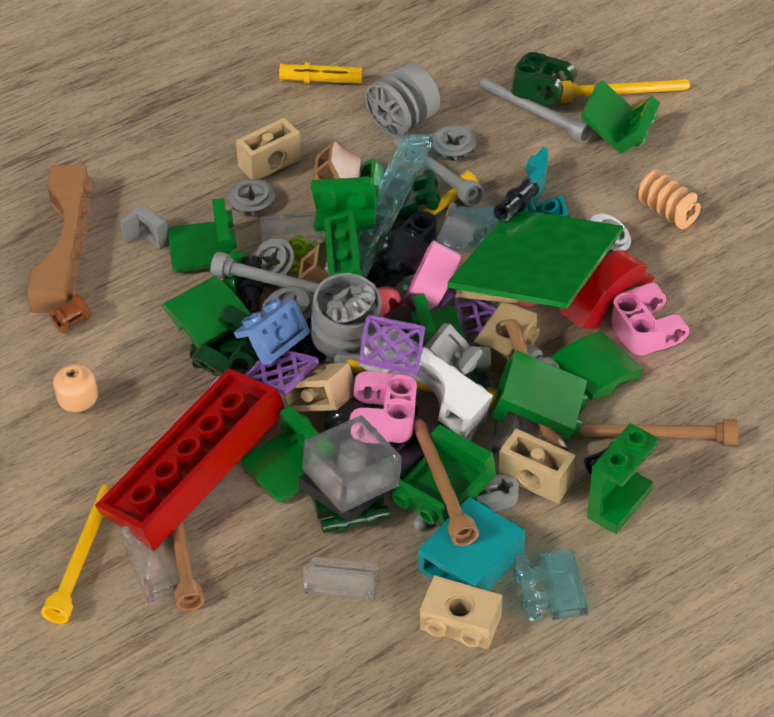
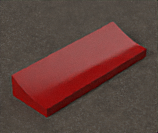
M228 368L95 504L98 512L127 530L154 552L280 418L279 412L284 409L277 389Z

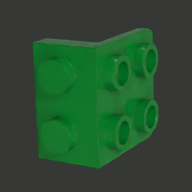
M600 81L596 84L581 116L608 144L622 154L634 145L636 147L640 146L647 139V130L657 118L655 113L660 102L651 96L633 108L606 82Z
M224 198L212 199L213 222L174 226L168 229L171 264L174 272L210 269L216 252L230 254L232 252L231 249L237 248L235 230L229 231V228L234 227L232 209H225Z
M290 405L279 412L281 434L250 452L241 460L242 467L279 503L285 502L302 491L298 488L299 477L333 451L330 439L325 434L317 432L312 427L310 420L304 414H299Z

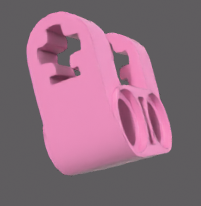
M433 240L427 247V251L404 295L403 304L411 310H416L412 297L425 294L429 310L437 307L447 290V282L454 275L462 255Z
M649 283L615 296L613 301L612 328L625 347L635 355H647L651 352L675 346L685 340L690 332L689 327L680 315L674 314L655 320L652 314L659 311L667 300L666 295L655 283Z
M364 371L359 373L354 381V397L363 403L384 405V409H355L351 413L348 430L351 436L363 441L394 443L408 441L413 434L417 385L414 378L406 374Z

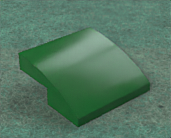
M216 276L205 280L162 305L178 330L184 329L197 349L200 344L208 346L232 332L218 320L226 305L234 306L249 316L252 315L235 293Z
M602 331L582 337L551 356L558 363L559 369L587 380L584 394L588 395L590 400L613 395L617 384L639 379L644 369Z

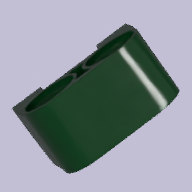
M529 52L515 66L511 93L519 98L529 99L544 105H552L559 100L564 92L561 81L571 80L573 83L577 77V71L567 61L549 57L538 52ZM561 70L564 71V76L567 77L565 80H562L561 75L558 74ZM547 86H550L551 91L554 92L552 96L548 95V90L545 89Z
M226 305L218 320L223 326L234 332L243 325L242 320L249 315L234 306ZM242 337L229 359L204 344H200L192 356V360L215 377L221 376L236 363L244 364L249 371L257 361H260L255 349L250 346L248 337Z

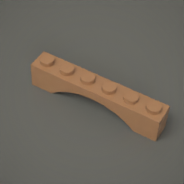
M333 141L316 156L313 177L315 180L360 177L361 158L336 141ZM325 234L322 242L301 259L299 279L320 284L325 278L329 277Z
M51 165L47 184L51 205L60 214L64 221V226L53 250L43 261L31 269L27 293L32 313H49V309L63 306L71 301L72 296L77 294L76 282L74 280L80 277L78 256H83L84 252L82 235L87 234L85 214H90V198L88 196L93 194L94 191L93 177H88L86 165Z

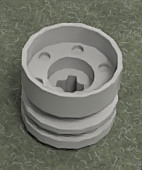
M407 62L390 72L388 76L368 86L365 92V103L376 125L389 136L395 137L406 134L409 130L415 128L417 124L436 114L440 108V95L435 82L427 71L416 63Z
M340 273L325 278L317 286L313 296L310 331L311 340L319 351L331 358H334L337 354H360V340L364 332L367 314L380 317L382 302L380 292L375 285L363 276L352 273ZM362 283L372 287L376 294L375 301L361 317L342 323H334L328 318L326 305L333 300L332 297L341 293L342 289L346 290L352 284L358 286ZM371 324L368 326L367 334L369 336L374 335L377 330Z

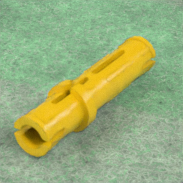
M305 62V65L280 63V81H304V84H310V82H331L362 85L363 67L322 66L311 65V62Z

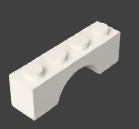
M395 329L386 333L392 341L401 337ZM382 336L373 340L379 349L388 344ZM409 338L415 346L418 345L417 342ZM405 341L396 345L402 353L411 349ZM369 343L364 348V354L367 356L375 352ZM423 347L418 375L359 364L367 371L406 374L428 386L435 393L439 401L440 412L438 421L464 438L487 415L493 395L487 392L483 386L474 383L461 374L457 368L448 365L425 347ZM392 348L383 352L389 361L397 357ZM415 353L406 357L412 366L416 364L417 356ZM379 356L373 358L375 360L382 361V359ZM401 360L395 363L406 366Z

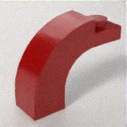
M624 250L610 252L603 258L568 309L561 308L559 313L582 329H598L616 295L623 293L628 288L652 283L655 277L646 272L647 265L628 252Z

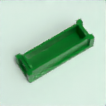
M354 211L324 218L329 277L340 273H352L363 276L358 233L361 232Z

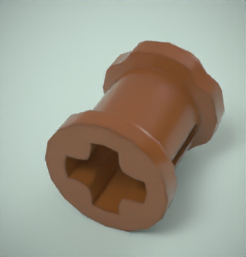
M78 294L72 296L71 301L63 306L49 309L51 320L61 333L69 331V327L82 319L86 321L91 317L88 305Z

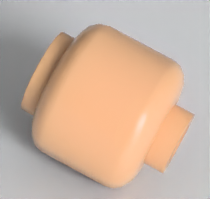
M74 364L68 365L56 373L53 379V387L56 400L61 408L70 412H82L95 404L98 398V388L95 375L90 368Z

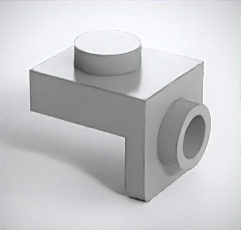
M143 205L120 220L122 239L127 244L140 235L159 249L169 244L166 221L162 216L155 215Z
M445 323L425 345V348L431 350L435 356L448 365L457 368L463 375L469 374L476 368L478 359L483 354L480 347L470 346L451 324Z

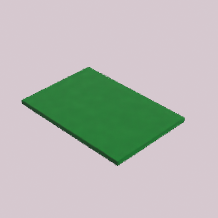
M527 210L516 212L509 221L502 222L500 220L449 279L447 288L568 309L623 232V226Z

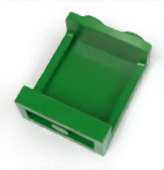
M515 350L503 369L490 417L502 422L507 413L511 411L559 432L567 442L569 437H576L582 424V420L578 416L587 403L588 395L584 394L587 380Z
M629 423L592 466L587 512L588 519L617 534L652 491L653 481L638 474L636 470L658 445V437Z
M439 424L431 433L432 439L461 506L468 497L475 499L497 474L493 453ZM425 456L403 480L396 476L390 478L389 485L392 499L399 507L403 509L409 508L418 513L428 524L433 525L435 523L440 527L450 517Z

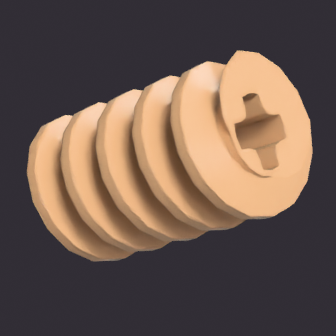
M658 169L652 170L637 188L636 199L640 203L648 206L652 211H657L658 215L666 217L667 221L675 223L676 227L680 229L689 227L700 214L701 204H696L697 194L694 192L688 194V188L684 186L679 188V182L675 180L670 182V177L666 174L662 175Z

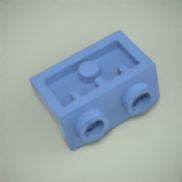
M274 298L266 302L262 306L264 310L243 319V325L234 331L236 338H249L262 365L271 364L311 333L295 298L283 301L280 298Z

